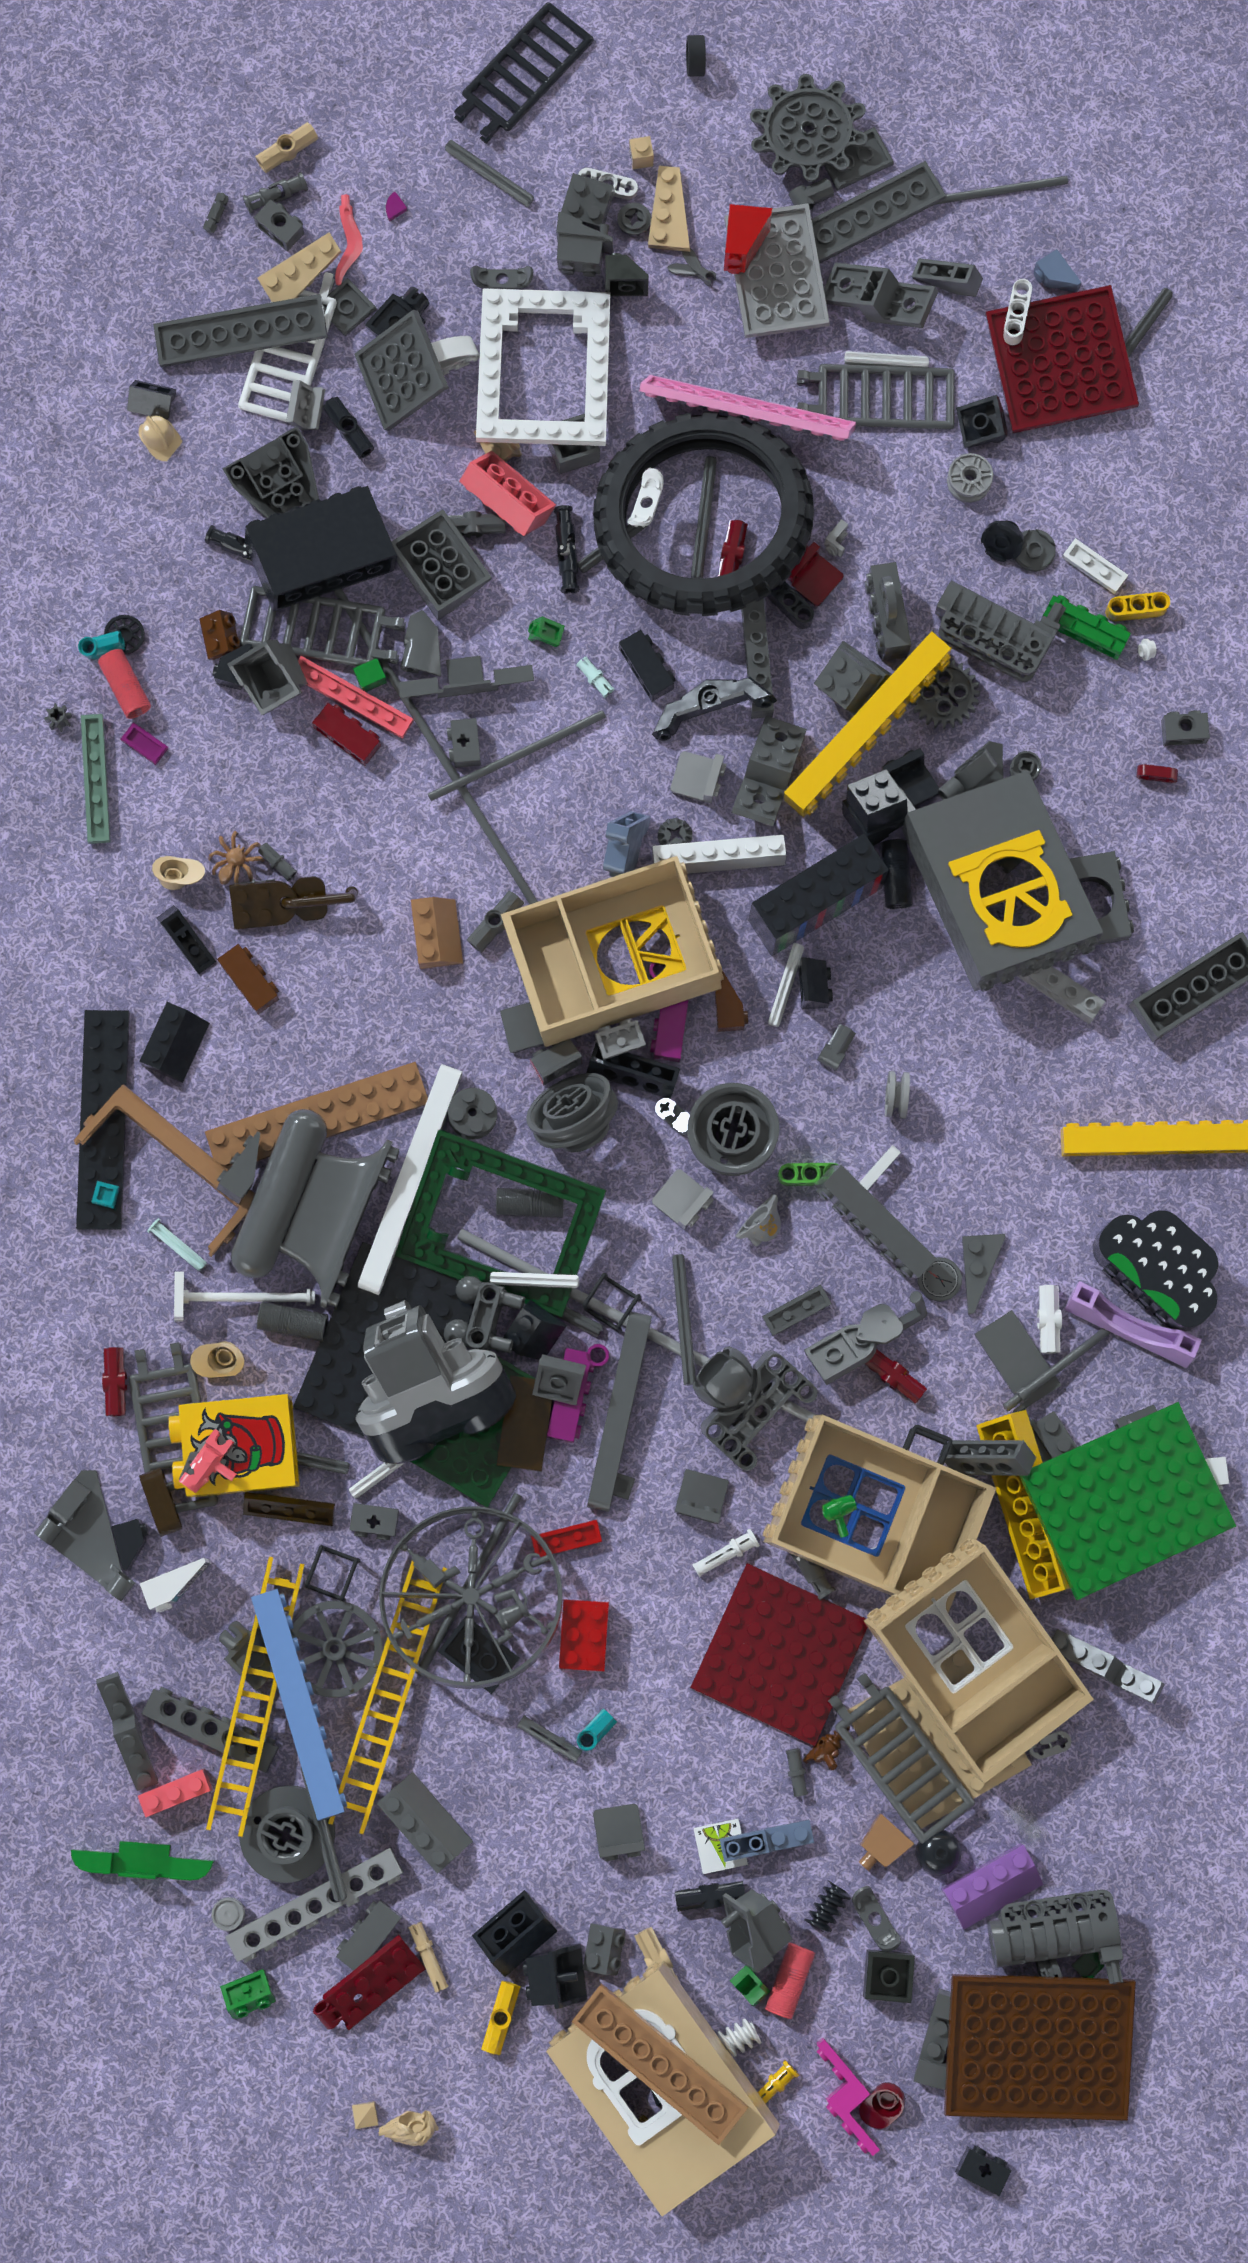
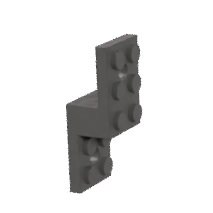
M835 262L824 287L826 304L859 308L869 322L923 328L938 290L935 286L900 283L889 268ZM851 282L847 288H843L844 285ZM913 302H915V304H914L913 307L907 309V306H908V305H910V304H912Z
M765 716L731 813L770 826L774 825L807 729ZM775 738H781V739H783L784 741L781 742V741L776 740ZM754 800H760L763 803L758 804Z

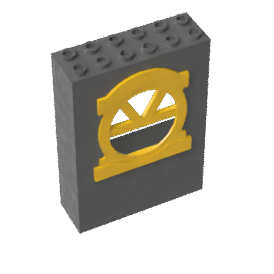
M1028 770L907 813L901 830L974 992L978 990L982 992L987 991L997 983H1009L1014 980V977L1019 975L1025 977L1032 974L1038 968L1048 969L1055 962L1060 960L1067 962L1073 959L1074 955L1080 953L1086 955L1095 950L1103 931ZM1006 857L1023 859L1036 867L1043 876L981 899L979 891L981 875L990 863ZM1047 886L1049 893L1047 906H1043L1027 893ZM1015 897L1040 914L1041 917L1025 926H1013ZM1006 901L1004 921L1001 922L994 918L986 908Z

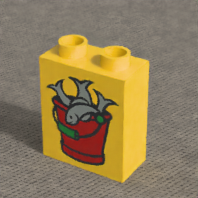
M289 1394L178 1405V1416H169L171 1443H182L183 1461H175L172 1464L175 1489L185 1488L187 1497L300 1487L292 1396ZM216 1429L220 1432V1436L217 1439L218 1445L225 1444L229 1439L234 1442L233 1447L220 1462L237 1475L233 1481H230L219 1472H213L209 1476L210 1480L195 1493L180 1483L179 1478L190 1452H200L206 1443L205 1441L213 1430Z

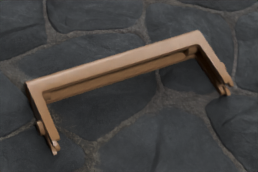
M124 1084L112 1095L95 1116L91 1114L83 1124L85 1127L74 1139V1144L78 1145L81 1143L84 1145L112 1113L119 1109L215 1190H217L219 1184L217 1179L225 1169ZM217 1190L235 1205L238 1210L208 1246L210 1257L216 1253L224 1242L228 1244L236 1235L234 1231L245 1219L255 1195L252 1190H249L240 1204H237Z

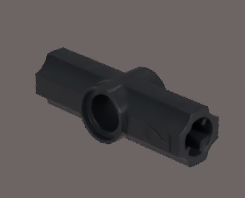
M338 396L327 400L323 405L324 411L358 459L370 455L374 450V446L357 424L356 418L349 413ZM346 425L353 426L349 431L343 429Z
M743 1881L724 1884H704L698 1886V1888L674 1891L677 1911L722 1907L724 1904L722 1895L725 1893L735 1900L745 1894Z

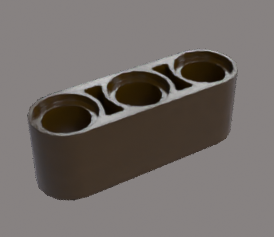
M160 1467L139 1475L160 1537L182 1530V1523L162 1468Z

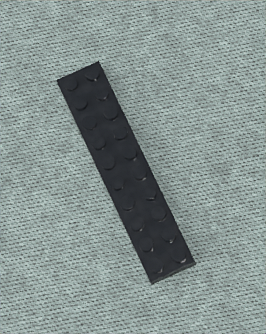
M129 1010L84 1011L80 1132L85 1127L83 1125L91 1114L95 1116L123 1084L127 1087ZM119 1109L112 1113L84 1145L79 1143L77 1230H122L126 1115ZM97 1181L120 1187L114 1209L91 1203Z

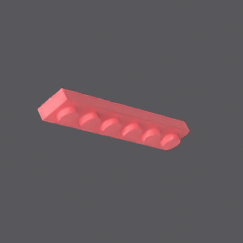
M300 656L298 662L308 683L306 684L307 686L401 739L404 738L414 721L413 718Z

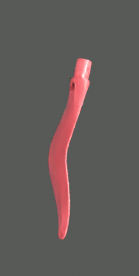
M347 194L341 195V206H339L341 222L347 239V248L340 259L335 273V282L338 286L342 284L345 273L363 250L362 236L354 221L353 207L350 205V198Z

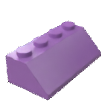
M1020 1843L942 1887L941 1890L964 1930L1000 1910L1005 1905L1037 1889L1043 1883L1025 1846Z

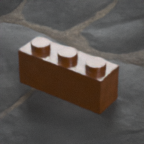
M237 944L217 960L257 1015H259L279 1000L277 996L279 990L272 981L268 983L265 980L264 976L266 973L259 964L255 966L250 960L253 958V955L247 947L242 949Z

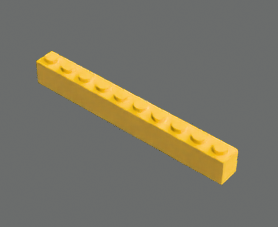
M1210 1120L1199 1121V1124H1190V1121L1176 1122L1177 1125H1168L1167 1121L1154 1122V1125H1146V1122H1133L1131 1126H1124L1123 1122L1110 1123V1126H1102L1101 1123H1089L1088 1126H1079V1123H1068L1066 1127L1060 1130L1062 1156L1248 1153V1120H1243V1123H1234V1120H1223L1221 1124H1212Z

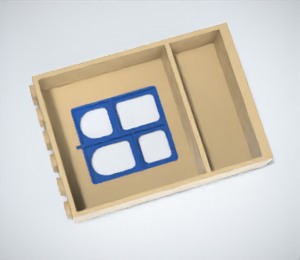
M823 1414L815 1415L812 1419L809 1418L804 1429L807 1431L804 1440L801 1439L796 1449V1452H799L796 1461L792 1460L788 1469V1473H790L788 1481L783 1482L779 1492L782 1495L779 1503L776 1502L771 1512V1515H773L771 1524H767L763 1531L764 1543L891 1596L898 1595L904 1591L906 1584L920 1579L926 1569L941 1563L940 1560L948 1553L953 1554L958 1550V1546L963 1541L971 1540L972 1538L977 1540L996 1487ZM833 1465L844 1466L854 1472V1477L846 1496L852 1495L854 1499L856 1498L864 1477H870L897 1490V1496L892 1509L887 1515L856 1502L857 1509L851 1512L847 1523L849 1535L841 1538L837 1534L816 1526L811 1521L809 1514L810 1508L818 1500L831 1501V1499L844 1497L831 1492L824 1485V1473ZM861 1516L869 1517L884 1525L883 1532L875 1549H870L852 1540L853 1533ZM956 1592L947 1598L946 1610L948 1613Z

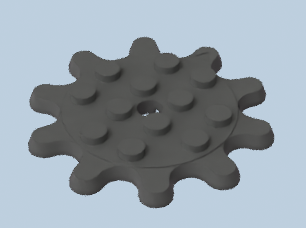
M803 74L799 77L798 87L794 91H786L777 84L768 88V95L773 101L772 107L767 110L754 109L751 111V121L764 128L763 135L753 139L751 147L756 153L772 152L776 155V159L772 163V170L776 175H783L789 168L798 167L803 170V176L807 182H815L819 177V168L824 165H831L839 172L846 171L850 161L844 154L845 149L849 147L860 148L867 143V135L853 127V122L864 116L866 108L862 103L847 105L842 102L841 96L845 91L843 82L834 81L827 89L821 90L815 87L814 79L811 75ZM805 126H812L814 130L806 134L803 128Z

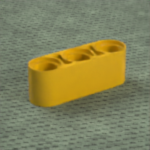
M1164 592L1118 596L1109 601L1105 614L1109 620L1115 622L1160 617L1166 613L1170 605V598ZM1159 601L1164 607L1158 608L1154 602ZM1133 604L1141 605L1143 610H1136ZM1117 606L1121 609V612L1116 613L1111 607Z

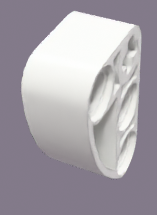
M471 336L451 337L431 343L444 375L454 368L456 370L469 365L470 361L475 362L480 358V354Z

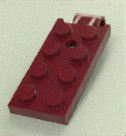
M398 1935L324 1993L323 2000L315 2005L313 2013L328 2030L335 2028L341 2020L345 2022L346 2028L350 2030L426 1970V1968L401 1936ZM357 1994H361V1997L359 1999L354 2000V1997Z

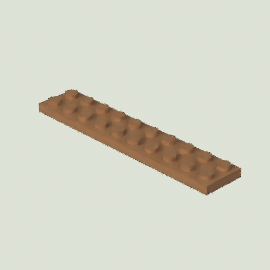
M415 1061L204 1132L213 1159L226 1170H229L232 1166L230 1161L237 1152L242 1153L245 1149L243 1144L250 1135L254 1137L257 1131L260 1132L257 1161L269 1158L285 1119L295 1110L308 1109L321 1115L328 1129L326 1138L425 1106L428 1097Z

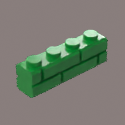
M1052 596L1043 616H1048L1055 602L1066 607L1058 623L1060 624L1058 632L1118 660L1131 634L1128 632L1127 627L1122 624L1114 625L1108 622V618L1103 615L1097 614L1095 616L1089 613L1088 608L1085 606H1075L1069 603V599L1064 596Z

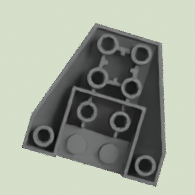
M297 426L247 456L222 468L232 487L266 518L274 513L283 514L289 512L291 508L296 506H307L312 501L319 499L309 447Z

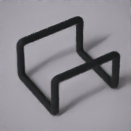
M603 1273L582 1306L587 1313L617 1332H622V1324L637 1301H642V1297L640 1294H634L609 1278L607 1273ZM604 1279L634 1298L617 1326L587 1306Z
M915 1425L911 1428L903 1449L909 1451L914 1436L917 1433L944 1444L937 1463L944 1465L953 1442L952 1439L921 1425Z
M320 1545L305 1582V1588L340 1601H345L347 1590L357 1564L360 1563V1559ZM322 1550L353 1561L341 1596L310 1585Z

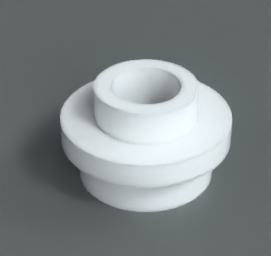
M1143 639L1138 646V654L1144 661H1148L1156 655L1155 642L1149 639Z

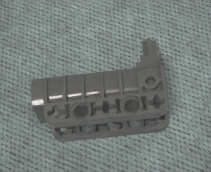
M951 580L936 606L935 614L942 618L938 633L943 641L1018 681L1028 682L1035 675L1060 628L1058 623L1066 607L1055 602L1047 617L1043 616L1041 621L1036 620L1035 623H1032ZM969 636L972 640H967L964 637ZM1003 656H1007L1011 660L1007 661L1003 659Z

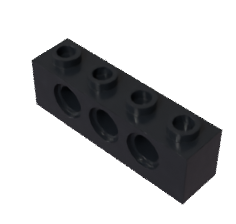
M596 1042L586 1073L600 1074L609 1081L671 1100L680 1068L629 1052L603 1060L598 1043Z

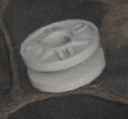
M968 453L960 455L954 459L949 467L947 476L948 490L953 497L962 502L972 503L981 500L987 495L992 484V466L987 459L979 454ZM965 476H973L975 480H967Z
M889 1071L885 1093V1117L891 1118L894 1108H898L899 1117L901 1119L906 1118L910 1093L909 1072H903L901 1081L898 1082L896 1081L895 1071Z

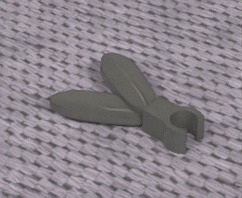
M691 248L690 252L682 251L687 264L673 263L667 267L668 271L675 275L697 276L707 286H711V280H708L707 277H713L716 280V273L701 267L696 254Z

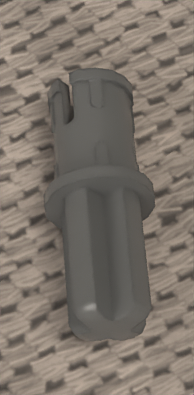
M264 843L259 848V854L271 864L272 869L275 868L287 881L297 873V870L284 860V856L279 855L268 843Z

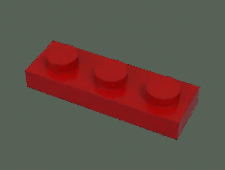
M597 1519L539 1534L552 1554L602 1542ZM531 1536L535 1553L539 1554L540 1557L545 1556L546 1553Z

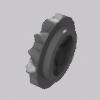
M628 203L620 209L617 222L622 232L628 233L629 236H639L641 233L646 232L651 225V214L640 203ZM635 213H637V220H639L640 222L637 221L635 222V224H633V226H631L632 224L629 218H633V216H635Z
M676 817L667 819L660 825L658 830L660 845L691 843L692 830L685 820ZM680 827L679 836L681 838L676 837L670 842L671 833L669 830L675 832Z

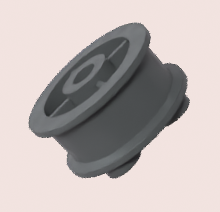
M466 1088L455 1094L448 1107V1118L452 1129L459 1136L466 1139H480L488 1135L494 1128L497 1120V1107L492 1096L479 1088ZM471 1111H474V1112L477 1113L475 1116H470V1115H469V1113H470Z

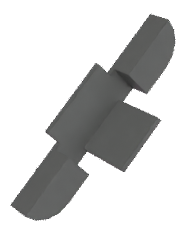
M480 656L446 660L449 685L443 686V689L439 690L437 677L398 682L400 698L437 694L438 698L497 691L499 685L534 681L532 665L493 670L495 682L491 683L490 680H483Z

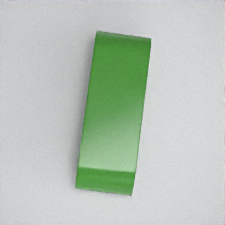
M787 1163L781 1166L777 1177L784 1186H814L831 1166L838 1164ZM790 1170L793 1172L794 1178L786 1180L783 1178L782 1172ZM806 1170H813L816 1173V1178L813 1180L807 1179L804 1175Z

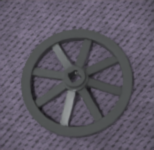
M344 1601L321 1602L308 1608L294 1622V1628L290 1630L292 1638L297 1637L323 1648L322 1651L304 1658L305 1665L327 1657L317 1684L315 1685L310 1682L314 1694L332 1698L348 1696L362 1689L376 1674L382 1656V1639L373 1619L360 1607ZM327 1609L346 1610L337 1635L333 1638L322 1611ZM352 1613H354L366 1623L370 1630L342 1641ZM314 1614L317 1615L327 1639L326 1642L299 1631L305 1621ZM373 1637V1661L346 1650V1647ZM334 1644L339 1647V1651L335 1654L330 1651V1647ZM343 1656L370 1667L367 1673L355 1684H352L342 1659ZM333 1660L338 1665L346 1688H322ZM304 1676L305 1682H309V1680Z

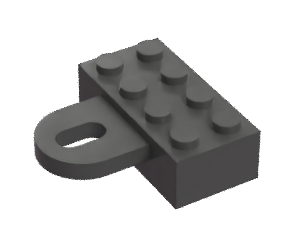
M897 563L870 566L869 573L866 574L864 587L866 594L870 593L868 609L869 613L874 615L872 631L874 635L877 634L878 642L875 643L876 653L881 655L882 661L906 658L910 651L911 639Z

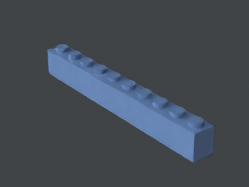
M278 1589L251 1597L317 1821L344 1813L343 1808L347 1807L344 1793L339 1794L336 1786L341 1784L337 1770L332 1772L330 1762H334L330 1748L325 1749L323 1740H326L327 1736L324 1726H318L316 1718L321 1716L317 1703L312 1705L310 1696L314 1695L310 1681L305 1682L303 1676L304 1673H307L304 1660H299L297 1656L300 1646L297 1637L292 1638L290 1629L294 1628L290 1615L285 1616L283 1608L287 1607L284 1593L279 1594Z

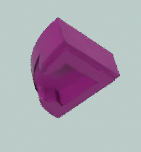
M395 191L386 202V215L389 222L407 211V207Z

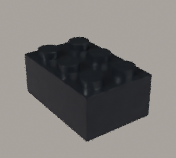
M467 1615L438 1651L464 1673L466 1664V1646L464 1644L465 1619ZM474 1622V1643L471 1647L469 1674L471 1679L479 1682L509 1673L489 1633ZM502 1644L499 1647L512 1670L520 1660V1657ZM500 1684L485 1687L484 1689L492 1695Z

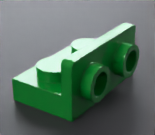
M264 1969L220 1986L227 2011L233 2019L244 2018L250 2012L257 2009H266L276 2002Z

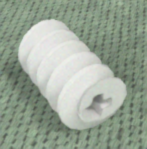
M745 2018L742 2019L743 2027L734 2023V2031L726 2027L725 2036L720 2031L717 2032L718 2038L734 2057L737 2056V2048L742 2053L745 2052L744 2044H747L752 2049L753 2040L758 2044L762 2043L752 2022L749 2023Z

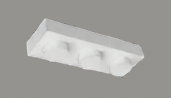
M1076 538L1062 556L1064 560L1113 594L1118 591L1128 574Z

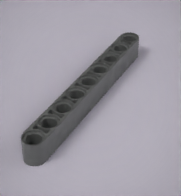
M631 1311L628 1317L587 1508L605 1512L610 1510L650 1329L651 1315Z

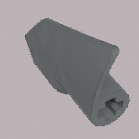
M421 610L409 618L404 640L405 649L400 668L406 672L419 673L420 670L441 677L438 628L427 614Z

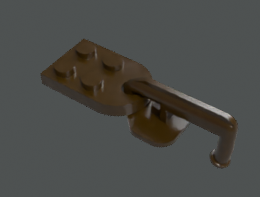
M316 876L301 877L292 887L282 881L232 884L229 886L234 929L283 925L289 922L295 914L304 921L320 920L327 914V905L353 903L358 895V890L354 886L348 887L345 893L326 894L323 880Z

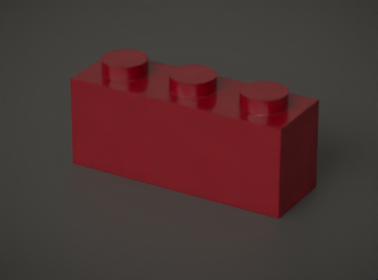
M327 703L312 722L315 730L364 766L367 765L381 747L380 737L372 730L367 732L362 728L360 721L354 717L351 719L347 717L345 711L336 704L332 706L330 703Z

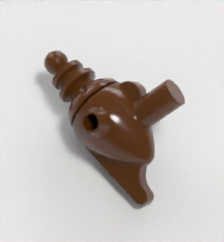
M834 1730L833 1735L827 1734L825 1735L826 1737L823 1736L813 1749L803 1758V1762L807 1764L812 1760L817 1763L825 1761L829 1770H835L837 1764L834 1759L839 1755L838 1749H841L840 1741L844 1740Z

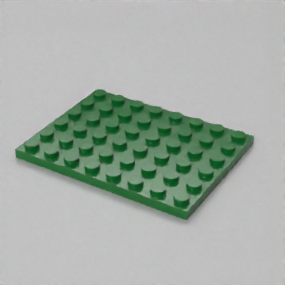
M1179 1402L1034 1466L1028 1476H1019L1076 1600L1236 1527Z

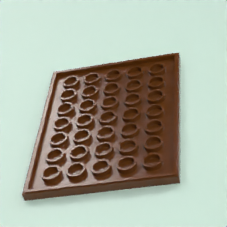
M952 1974L944 2115L1128 2121L1136 1981L1134 1979H1123L1121 1983L1109 1984V1979Z

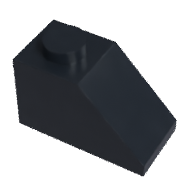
M247 643L220 658L219 664L214 665L212 673L216 684L242 690L243 686H240L228 663L253 649L252 644Z
M141 1519L112 1526L124 1571L132 1568L147 1542L145 1536L149 1535L148 1528L145 1522H141Z

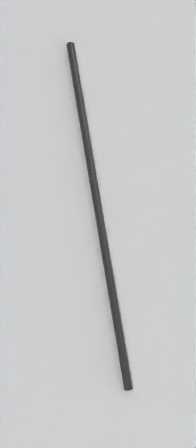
M342 589L334 591L339 600L349 601ZM345 609L353 622L355 611ZM361 621L359 633L369 648L371 635ZM379 661L383 672L400 697L399 679L388 662ZM400 698L452 782L459 779L460 776L411 698ZM466 786L458 788L457 790L528 903L538 902Z

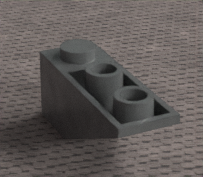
M258 1131L254 1137L250 1135L243 1144L245 1149L241 1154L237 1152L230 1161V1164H232L231 1168L228 1171L224 1169L217 1179L219 1182L217 1190L237 1204H240L254 1183L260 1132Z

